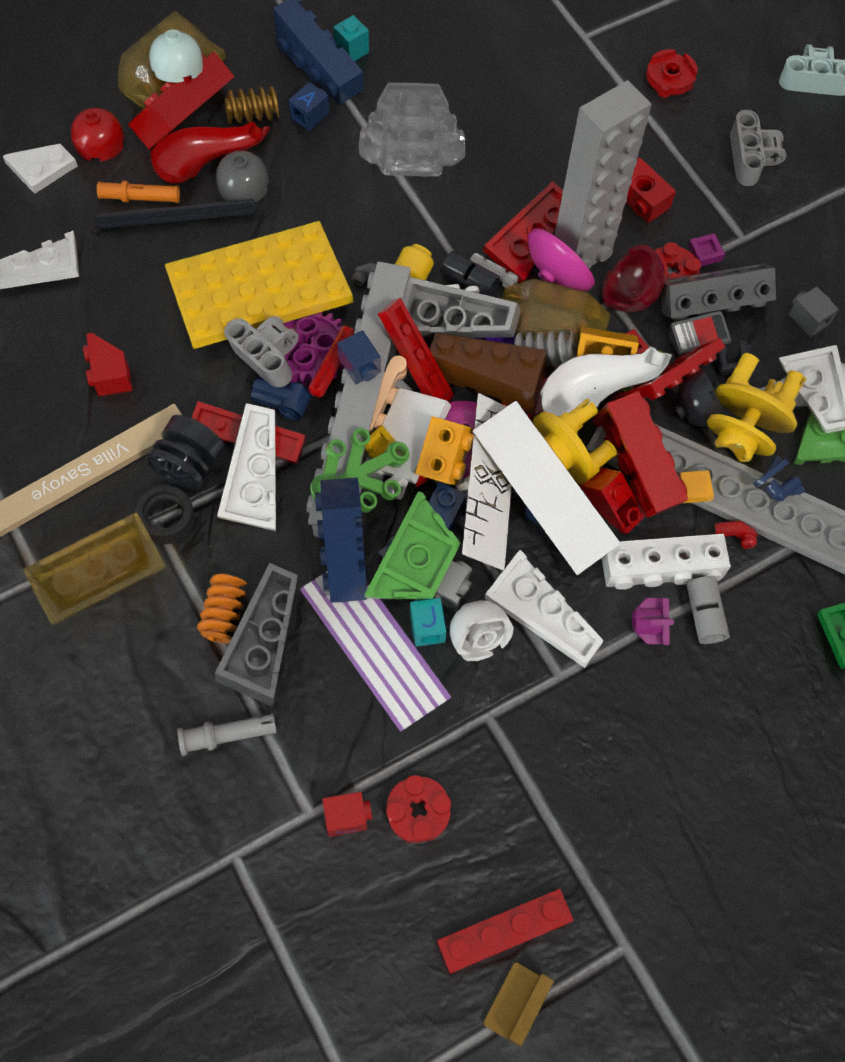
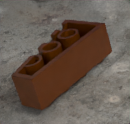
M435 333L430 351L447 382L461 388L468 386L475 389L477 394L491 395L501 399V403L507 406L517 401L520 407L524 408L525 413L534 416L546 375V350Z

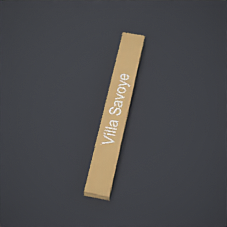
M172 404L1 500L0 537L149 453L153 449L155 442L163 439L161 433L173 415H182L176 405Z

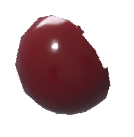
M648 245L630 247L627 250L628 253L618 260L611 271L608 270L602 289L603 300L607 306L624 312H639L645 310L657 300L665 285V269L660 256Z

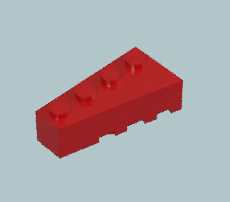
M215 51L208 57L202 54L203 69L196 78L192 79V76L189 75L183 77L184 82H167L160 88L162 91L160 96L155 92L143 102L147 107L128 125L148 149L152 148L234 78V75Z
M638 391L607 403L592 420L597 428L602 426L606 432L603 440L611 442L618 453L617 465L622 473L631 476L630 488L647 518L687 501V487L674 469L675 462L670 452L666 451L662 443L661 430L657 425H654L651 419L650 407L646 399L642 398Z

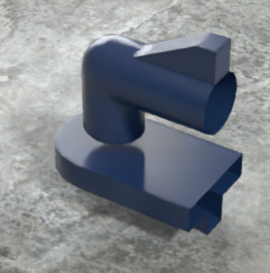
M776 456L765 473L753 485L758 488L789 464L786 458L781 460L779 456ZM791 476L782 485H779L774 479L765 487L775 501H783L788 496L801 495L806 491L801 485L800 479L796 476Z

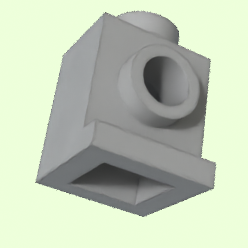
M451 561L433 599L441 598V603L444 607L457 612L460 598L465 597L471 586V582L468 581L469 574L472 571L471 567L461 561Z

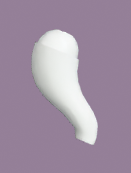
M649 347L644 353L635 355L589 354L574 357L560 365L547 379L540 392L543 412H550L560 416L564 412H570L586 398L590 399V402L592 401L597 408L603 399L617 390L646 383L658 377L669 364L672 355L656 351V348Z

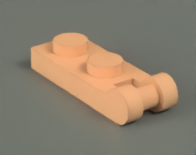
M394 356L386 368L369 431L370 435L383 425L387 416L383 412L387 404L392 405L398 389L395 388L397 381L402 380L407 375V362L402 356Z

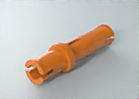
M98 181L97 196L98 199H121L122 202L127 203L129 200L179 203L180 189L179 186L129 184V181H122L121 183Z

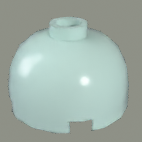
M172 29L159 35L153 41L149 52L151 70L155 71L158 79L179 83L184 82L183 77L191 75L193 79L202 72V53L198 43L190 35Z

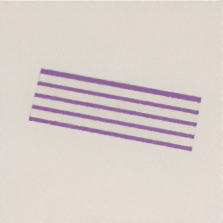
M322 575L300 588L400 732L451 698L445 687L380 599L367 598V600L331 603L330 591L324 592ZM366 580V587L368 589L369 583Z

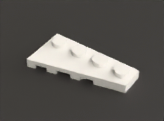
M521 550L517 552L485 594L486 600L501 607L506 614L584 668L603 643V639L578 612L572 610L558 590L555 591L545 580V576L538 568L535 569L530 564L527 556Z

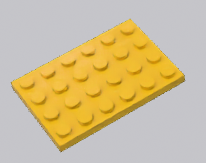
M320 221L165 264L193 349L227 340L224 329L234 319H243L254 329H257L272 316H278L285 323L353 303L352 292Z

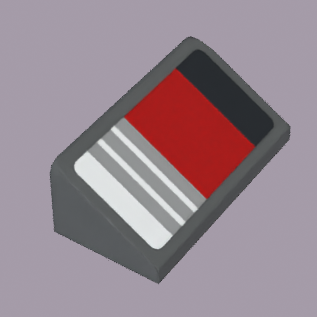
M721 311L673 322L670 325L668 338L679 356L686 354L701 344L720 337L724 345L731 343L730 334Z

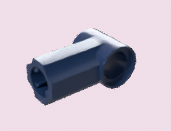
M262 377L255 380L251 393V401L277 409L284 417L295 421L302 419L312 397L309 393V388L302 384L290 383L289 386L285 385L278 388L271 386Z

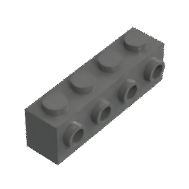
M761 263L665 280V285L661 291L662 313L672 318L673 321L688 319V315L698 314V316L722 309L726 312L740 310V306L745 305L750 307L765 306L766 302L776 300L775 267Z

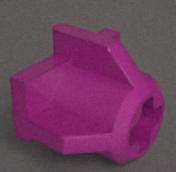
M645 598L632 613L633 631L646 644L670 645L669 625H673L674 620L669 618V598Z

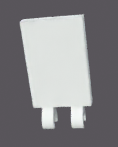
M399 388L383 426L397 442L407 445L410 453L409 459L399 468H392L388 465L367 475L380 481L383 480L385 474L392 476L386 481L395 480L401 486V492L395 499H402L408 482L416 484L419 475L415 474L431 417L434 416L445 420L451 407L449 402ZM397 450L396 453L399 456H402L401 453ZM368 455L365 462L372 459L370 455ZM387 486V490L391 494H394L393 488Z

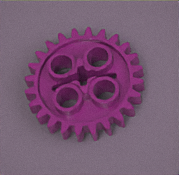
M319 312L316 315L312 314L283 323L286 328L293 329L298 334L296 345L284 356L292 371L290 383H297L299 381L302 385L306 386L307 382H311L340 329L343 327L340 318L333 321L332 313L323 317V312ZM342 363L338 368V370L340 371L344 370V366L342 365Z

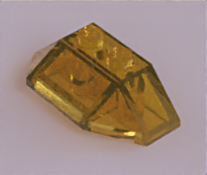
M537 279L505 288L502 297L503 300L518 303L521 313L515 333L521 332L524 338H526L528 332H532L534 340H536L538 332H543L544 338L547 340L549 332H554L555 338L558 340L560 332L564 331L568 340L571 332L575 331L578 347L581 327L606 331L610 319V314L588 292Z

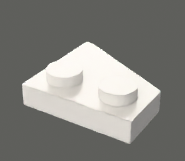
M61 144L10 153L3 156L5 163L34 194L77 167L75 158Z

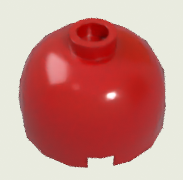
M96 107L83 110L75 117L71 126L73 146L78 155L86 160L91 161V158H99L100 161H106L115 157L123 149V140L125 139L123 128L116 116L106 109Z

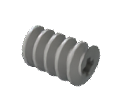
M561 331L558 340H556L554 332H549L548 338L545 340L544 333L538 332L537 339L534 340L533 333L528 332L526 340H524L522 333L519 332L515 339V345L546 350V368L550 367L551 364L553 367L558 368L560 365L576 357L577 335L575 331H572L567 340L565 332Z

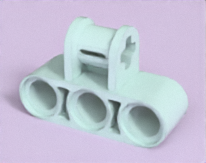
M807 44L803 56L793 55L788 57L782 70L779 84L782 88L790 91L844 96L845 60L834 59V48L831 46L825 49L815 48L811 44Z

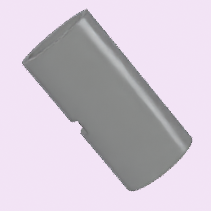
M705 576L689 581L686 585L699 643L711 644L728 639L730 635L716 577Z

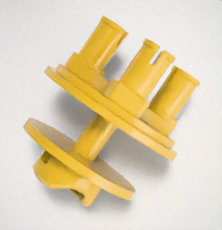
M749 353L742 354L732 375L725 384L719 385L715 390V395L720 400V403L742 419L738 420L726 415L713 414L707 420L708 427L718 435L715 441L716 448L726 447L730 449L740 462L751 461L754 454L771 456L776 450L775 443L763 432L756 429L755 425L778 433H791L796 429L797 421L792 411L796 405L795 399L807 380L800 372L790 370L784 383L778 381L775 384L776 380L769 379L764 391L749 385L748 380L759 359Z

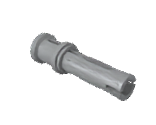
M273 713L214 726L213 723L205 722L201 727L185 730L182 727L177 728L182 756H186L190 751L205 748L209 751L214 750V748H217V744L272 733L276 734Z

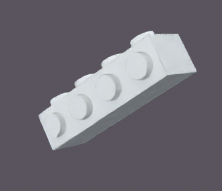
M724 534L621 541L620 545L602 557L606 587L615 586L616 589H628L633 585L645 584L646 587H656L665 582H675L677 585H684L693 579L705 576L716 577L717 581L724 578L731 567Z

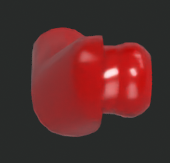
M743 521L715 523L716 534H724L725 537H737L741 540V546L745 549L754 548L757 545V532Z

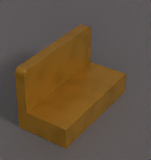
M514 963L483 1022L484 1026L518 1047L522 1046L554 980L544 974L537 975L521 964Z

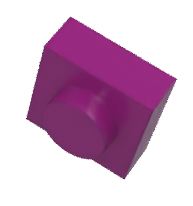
M715 233L689 241L688 248L700 260L701 266L723 261L725 253Z

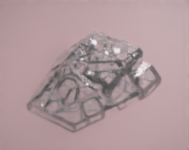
M388 82L377 101L376 111L371 112L369 115L367 127H362L360 131L359 155L370 164H377L384 175L438 177L442 174L443 166H453L465 158V134L463 130L458 129L457 118L455 114L450 113L449 103L439 84Z

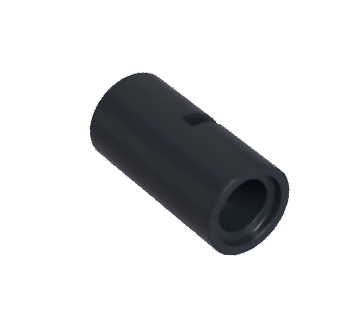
M451 251L447 255L440 270L441 276L464 288L477 286L479 294L491 297L496 291L501 278L500 275L455 251Z

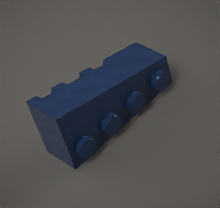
M302 0L283 1L273 8L276 31L275 43L279 51L291 58L297 68H301L306 72L312 82L320 85L328 97L334 98L340 105L363 90V71L343 47L337 49L333 35L327 29L321 30L316 23L317 17L311 9L306 12L301 6Z
M358 477L320 480L321 492H315L316 511H322L323 519L317 520L319 539L324 538L325 547H320L321 566L327 565L328 573H322L324 592L330 591L331 603L367 600L364 597L367 587Z

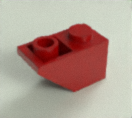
M93 333L86 334L88 345L83 346L86 362H90L91 369L86 370L89 386L95 387L98 396L132 391L130 369L124 352Z
M600 467L599 472L586 483L579 485L597 512L624 535H627L645 517L644 512L620 471Z

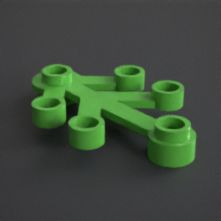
M357 428L350 436L351 448L345 472L336 476L338 460L346 453V445L342 440H332L326 447L327 458L323 474L316 476L310 485L313 499L315 500V492H321L320 480L358 477L359 487L381 494L386 500L395 499L401 492V486L397 481L388 480L382 482L367 475L388 465L392 468L401 467L408 461L410 456L407 445L402 442H392L384 450L383 454L360 465L363 448L369 443L371 437L366 429ZM356 435H361L364 442L359 441ZM332 446L338 447L340 453H335ZM395 449H397L402 456H399L396 453ZM387 486L393 488L394 494H391L387 490ZM364 492L360 495L362 512H370L377 505V498L372 492ZM363 498L370 501V506L364 504Z

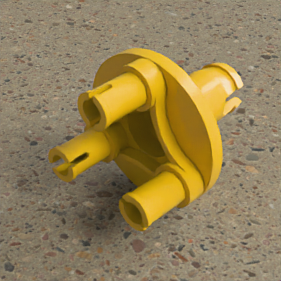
M587 398L570 412H564L560 416L550 412H541L533 419V425L575 482L579 484L586 483L599 472L601 466L617 455L616 448L607 440L591 453H588L578 437L577 432L583 427V423L598 414L595 404Z

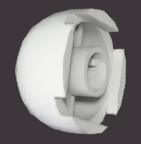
M479 600L463 605L456 612L450 624V638L458 654H461L464 660L479 661L494 655L489 650L496 648L498 645L504 648L511 639L514 628L501 607L489 601Z

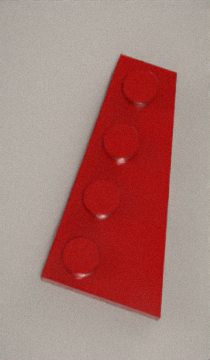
M721 337L699 345L674 360V363L667 365L658 377L646 383L631 386V390L618 393L612 397L615 401L638 391L642 398L648 397L650 401L666 393L664 388L667 387L669 389L683 382L682 376H690L700 370V364L703 366L717 359L716 353L725 348Z

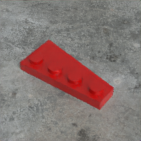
M553 181L489 240L482 250L498 265L507 269V273L510 271L518 276V283L523 285L534 266L528 247V234L533 229H541L552 234L557 225L563 190Z

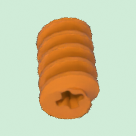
M216 574L211 577V587L207 590L209 598H206L204 601L205 609L201 611L200 617L202 621L198 622L197 629L201 636L210 641L229 644L232 637L227 635V632H235L237 629L235 625L230 623V620L238 621L241 617L233 612V609H242L244 606L236 598L246 597L247 593L239 588L247 586V583L231 575Z

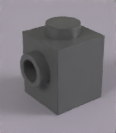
M815 287L809 292L802 291L793 299L794 305L788 315L809 337H812L831 324L839 309L831 302L829 296L824 294L818 287Z

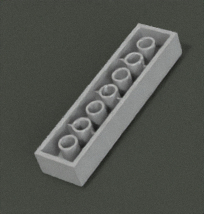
M628 80L579 108L555 237L570 247L589 269L599 261L604 262L613 253V246L620 221L622 220L624 205L627 201L628 190L632 183V175L637 164L639 149L642 145V138L652 105Z

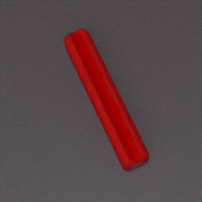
M343 326L340 329L309 385V393L320 398L326 392L341 364L338 358L337 343L354 335L355 330L353 328Z

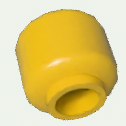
M413 244L402 249L395 265L410 267V277L426 281L433 268L434 261L428 249L421 245Z

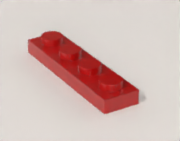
M401 297L392 300L378 313L399 354L405 358L407 368L421 393L449 402L455 395Z
M198 401L192 419L210 428L222 441L236 445L243 415ZM275 426L276 458L298 465L307 440L306 435Z
M558 889L439 939L437 944L448 972L452 974L572 923L574 920L561 889Z

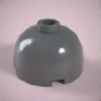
M245 150L231 152L220 161L216 170L218 191L222 198L227 201L254 199L257 202L267 193V186L269 184L267 168L263 161L252 152Z

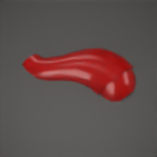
M249 122L243 127H191L177 130L160 140L151 151V162L154 171L158 177L168 183L179 184L186 182L190 178L195 177L202 167L210 161L234 151L248 150L257 146L267 136L270 127L265 126L261 129L255 123Z

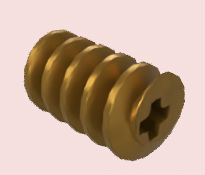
M273 86L269 87L268 94L265 93L263 87H259L258 95L255 94L253 88H249L248 96H245L242 89H239L237 97L234 96L232 90L228 91L227 98H225L228 124L232 123L233 116H235L238 123H242L243 115H245L248 122H252L253 114L256 115L258 121H262L263 113L266 114L268 120H272L274 112H276L279 118L277 94Z

